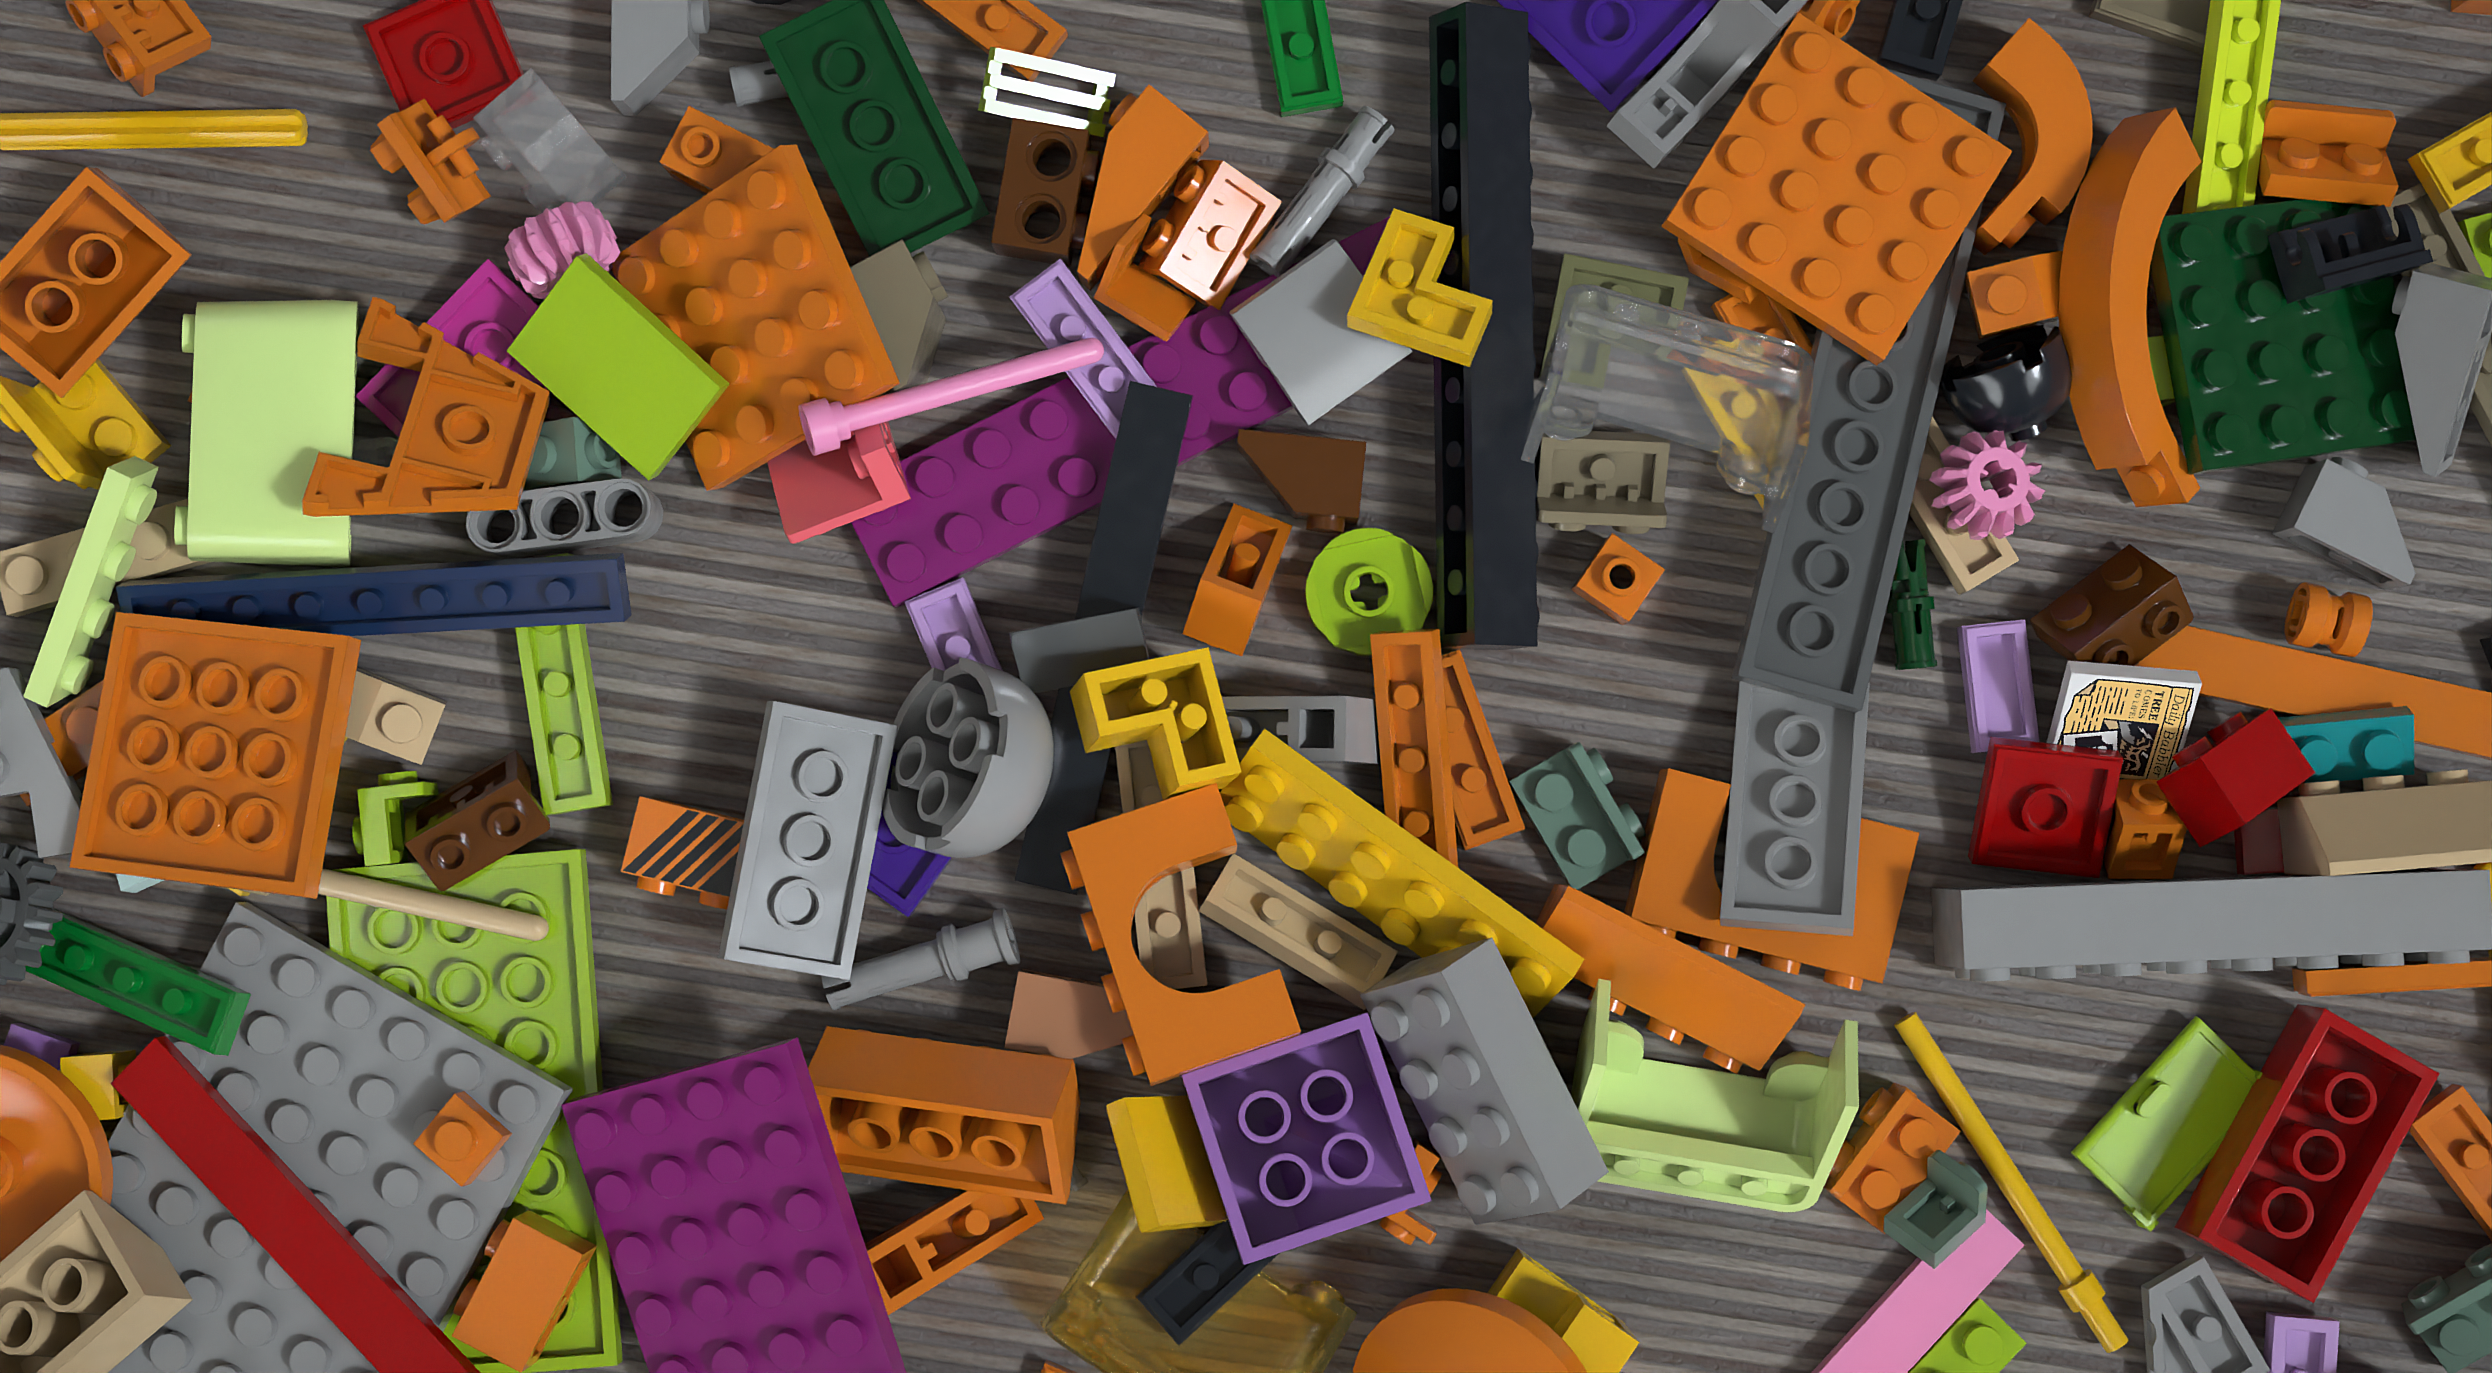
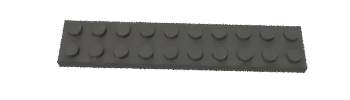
M1887 69L1998 141L2007 103ZM1983 200L1884 361L1876 366L1817 328L1732 679L1854 713L1863 709Z

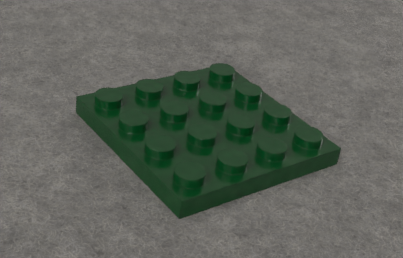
M2302 199L2164 216L2155 242L2150 267L2189 475L2416 441L2395 336L2400 315L2392 313L2393 300L2396 294L2393 276L2287 304L2268 240L2269 235L2279 231L2290 230L2361 212L2374 206Z

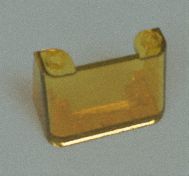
M1127 1187L1043 1315L1040 1325L1053 1340L1102 1373H1323L1356 1317L1357 1312L1344 1304V1297L1336 1289L1324 1282L1312 1281L1310 1285L1299 1283L1288 1289L1263 1271H1260L1181 1345H1178L1135 1295L1204 1232L1194 1227L1141 1233Z

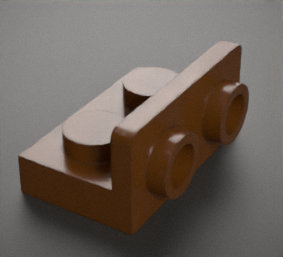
M514 750L407 812L404 844L436 888L440 891H445L550 829V819L531 794L530 768L519 752Z

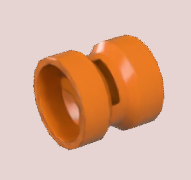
M2303 582L2296 588L2287 609L2284 629L2285 639L2288 644L2305 648L2313 647L2316 644L2326 645L2332 654L2351 658L2356 657L2365 645L2370 632L2373 615L2372 600L2367 595L2353 592H2345L2340 596L2329 594L2324 586Z

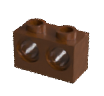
M1019 118L1012 119L991 241L996 255L1054 264L1061 259L1067 267H1071L1073 251H1082L1090 213L1080 212L1084 188L1095 189L1100 166L1101 153L1100 151L1091 150L1092 144L1088 130ZM1059 150L1071 158L1067 170L1057 176H1046L1036 169L1038 160L1048 151ZM1046 211L1059 217L1060 225L1058 230L1048 238H1034L1026 232L1027 222L1036 213Z

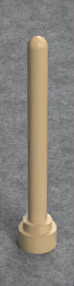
M322 868L318 891L320 895L532 941L542 940L549 931L548 922L539 915ZM241 890V891L250 892V893H255V894L264 895V896H267V895L270 894V893H264V892Z

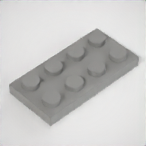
M1739 681L1720 912L1721 926L1853 936L1870 683H1868L1863 709L1854 713Z
M767 701L718 958L850 980L898 725L777 701Z

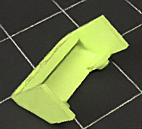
M1598 979L1579 1039L1571 1097L1609 1171L1598 1182L1779 1212H1797L1813 1206L1819 1199L1859 1108L1858 1021L1844 1020L1829 1057L1817 1056L1807 1051L1789 1053L1777 1059L1771 1065L1767 1077L1764 1079L1643 1059L1644 1040L1642 1035L1622 1021L1609 1020L1611 981Z

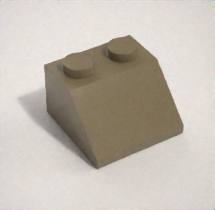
M902 239L850 267L900 384L893 387L895 392L927 383L946 322L938 302L948 298L925 252L922 251L912 256Z

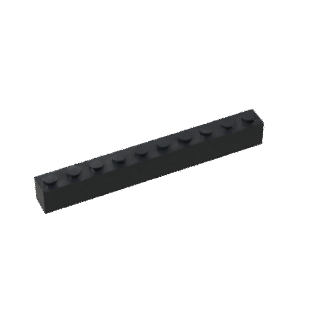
M1471 2L1461 3L1429 17L1432 220L1454 227V242L1437 279V283L1493 300L1492 315L1470 367L1433 355L1437 629L1440 630L1441 649L1508 650L1537 647V627L1540 619L1537 605L1536 574L1539 549L1536 542L1535 508L1538 485L1535 478L1534 441L1537 422L1534 415L1533 375L1536 367V358L1533 352V309L1535 295L1532 288L1534 232L1531 225L1533 168L1530 163L1532 106L1529 100V59L1531 43L1528 37V12Z

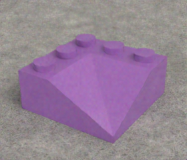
M1368 1012L1181 1075L1243 1265L1432 1201Z

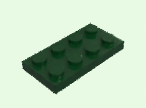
M831 0L759 36L869 257L902 239L909 252H914L990 214L884 0Z

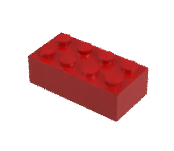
M2297 1004L2260 1071L2263 1073L2262 1076L2251 1087L2227 1134L2177 1221L2175 1228L2281 1289L2314 1303L2440 1073L2325 1008Z

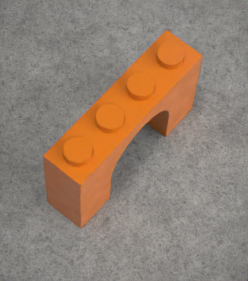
M1670 768L1659 771L1645 827L1646 836L1642 838L1641 842L1644 854L1637 858L1624 914L1674 939L1677 931L1701 937L1698 948L1701 951L1736 959L1739 947L1763 953L1760 966L1795 975L1799 974L1801 963L1826 969L1823 982L1861 991L1864 979L1883 984L1919 832L1861 818L1853 936L1721 926L1722 893L1714 873V853L1731 784Z
M1217 783L1067 832L1072 849L1061 852L1060 855L1072 890L1085 886L1092 911L1080 915L1092 952L1105 948L1113 971L1101 976L1112 1012L1114 1014L1126 1010L1133 1031V1035L1121 1039L1133 1076L1146 1072L1150 1086L1180 1077L1183 1074L1300 1035L1301 1030L1280 969L1215 991L1186 993L1169 988L1154 979L1141 965L1133 949L1131 940L1133 917L1141 899L1153 885L1174 873L1236 853L1237 842Z

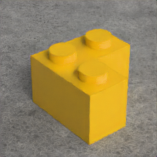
M1209 647L1083 673L1070 690L1085 753L1147 740L1163 800L1217 783L1218 789H1223L1241 773Z
M1517 1248L1487 1292L1524 1308L1551 1327L1573 1350L1587 1373H1619L1640 1343L1621 1319L1519 1248Z

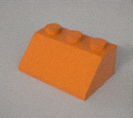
M85 167L0 261V348L60 398H64L192 254L145 207L100 169Z

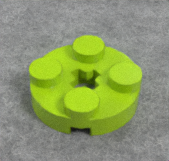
M1379 528L1354 529L1332 539L1315 558L1306 580V607L1316 630L1334 648L1357 656L1369 657L1372 656L1370 634L1379 631L1419 630L1423 627L1433 601L1431 573L1423 556L1402 538ZM1371 575L1374 584H1385L1387 595L1378 598V609L1366 610L1363 602H1353L1350 591L1359 588V577Z

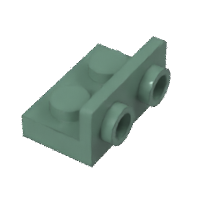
M1580 742L1571 744L1508 781L1567 885L1577 890L1626 861L1634 860L1643 855L1644 851L1638 840L1646 836L1639 819L1629 804L1625 803L1618 807L1608 791L1606 784L1613 781V777L1599 752L1594 747L1585 751Z
M2492 1244L2474 1252L2466 1260L2465 1268L2444 1280L2441 1276H2435L2419 1283L2409 1292L2408 1300L2401 1303L2406 1324L2414 1335L2420 1334L2447 1373H2456L2492 1353Z

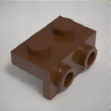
M2128 544L2029 621L2037 637L2068 661L2135 666L2193 621L2194 616L2177 576Z

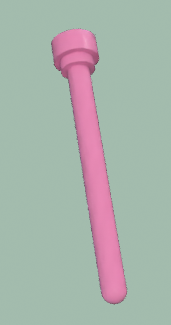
M1086 338L851 405L843 406L840 401L828 403L826 398L814 400L799 405L801 425L811 453L814 456L840 449V441L851 439V431L1096 363L1103 357L1104 347L1098 339Z

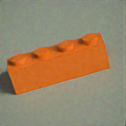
M1554 884L1535 924L1584 958L1583 963L1573 978L1592 987L1587 998L1588 1000H1592L1598 979L1611 981L1610 1011L1622 1016L1628 1005L1650 1016L1645 1026L1646 1029L1678 1045L1681 1044L1685 1034L1708 1045L1702 1057L1735 1074H1738L1743 1063L1760 1071L1801 1016L1806 1005L1569 885Z
M826 1027L808 1066V1070L841 1172L1067 1204L1071 1188L1081 1104L1074 1059L1059 1058L1048 1054L1037 1055L1000 1050L988 1046H970L933 1041L928 1038H911L874 1033L863 1029L852 1030Z

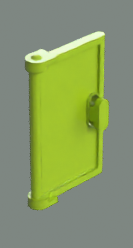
M2195 1016L2071 1151V1154L2125 1205L2123 1209L2136 1220V1224L2139 1227L2152 1232L2159 1224L2157 1219L2210 1163L2251 1087L2257 1079H2260L2263 1073L2250 1068L2200 1018ZM2135 1102L2138 1103L2136 1108L2137 1113H2135L2133 1110Z

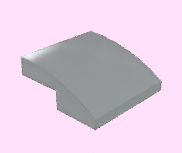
M1335 239L1323 245L1229 312L1262 364L1270 370L1300 418L1307 425L1313 423L1413 352L1409 347L1348 328L1347 313L1363 276Z

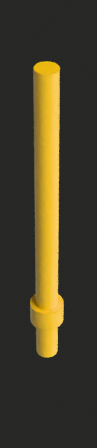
M1912 1012L1898 1020L1894 1024L1895 1028L2061 1282L2058 1291L2071 1311L2082 1314L2106 1353L2114 1352L2123 1347L2129 1339L2102 1299L2106 1294L2105 1290L2091 1269H2082L1917 1013Z

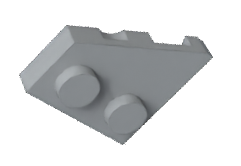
M2194 1254L2141 1285L2147 1373H2267L2270 1371L2203 1256Z

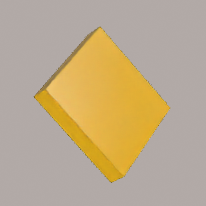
M1187 1095L1124 1097L1106 1105L1141 1233L1213 1226L1228 1220Z

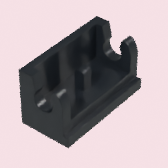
M2402 204L2393 207L2394 219L2399 228L2398 237L2393 232L2392 220L2385 205L2269 235L2268 240L2287 304L2392 277L2433 262L2430 249L2425 250L2416 216L2410 206Z

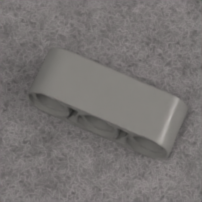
M611 479L523 491L517 510L469 511L466 519V529L469 538L477 547L503 558H519L635 543L649 539L658 531L663 522V507L660 499L654 492L631 479ZM638 495L643 505L639 520L627 527L620 526L615 517L618 503L626 496ZM574 503L579 512L578 523L571 532L558 535L553 527V516L562 505ZM510 511L515 519V530L506 541L495 543L490 534V525L499 513Z

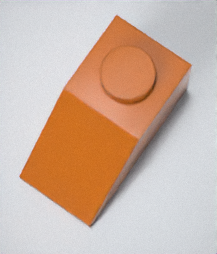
M2063 251L2029 256L1967 272L1965 283L1979 340L2059 320V279Z
M1234 503L1200 579L1182 634L1207 643L1212 647L1243 656L1293 525Z

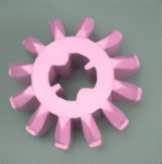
M584 201L576 204L565 202L551 210L545 208L544 212L536 217L526 218L524 226L513 229L508 236L509 241L504 247L509 258L508 265L516 281L520 280L524 290L527 293H531L534 298L539 299L547 297L576 256L587 253L609 272L613 268L612 263L615 262L621 253L615 241L617 237L609 221L604 219L600 210L595 208L591 202Z
M1995 430L1987 434L1985 439L1978 432H1971L1961 437L1959 447L1951 445L1941 452L1939 457L1945 467L1932 472L1929 480L1945 489V493L1933 499L1932 506L1944 508L1949 505L1953 513L1948 519L1947 528L1955 530L1967 523L1970 540H1981L1987 537L1989 532L1995 538L2002 539L2013 534L2014 524L2022 526L2033 519L2035 513L2029 503L2040 500L2045 490L2030 482V477L2040 472L2042 464L2031 462L2025 465L2021 459L2025 454L2027 443L2018 441L2007 448L2004 431ZM1989 480L1993 489L1984 491L1981 482Z

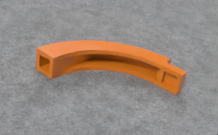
M2176 107L2124 118L2107 137L2087 171L2072 209L2063 247L2059 279V329L2069 357L2072 373L2069 397L2082 440L2096 470L2117 469L2136 507L2188 503L2200 490L2194 474H2188L2186 458L2165 416L2153 376L2147 337V287L2155 242L2171 201L2183 182L2202 162Z

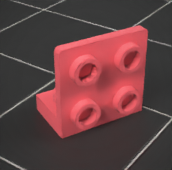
M888 421L851 431V439L840 441V449L814 456L805 439L767 462L784 532L791 544L821 535L829 530L911 499Z

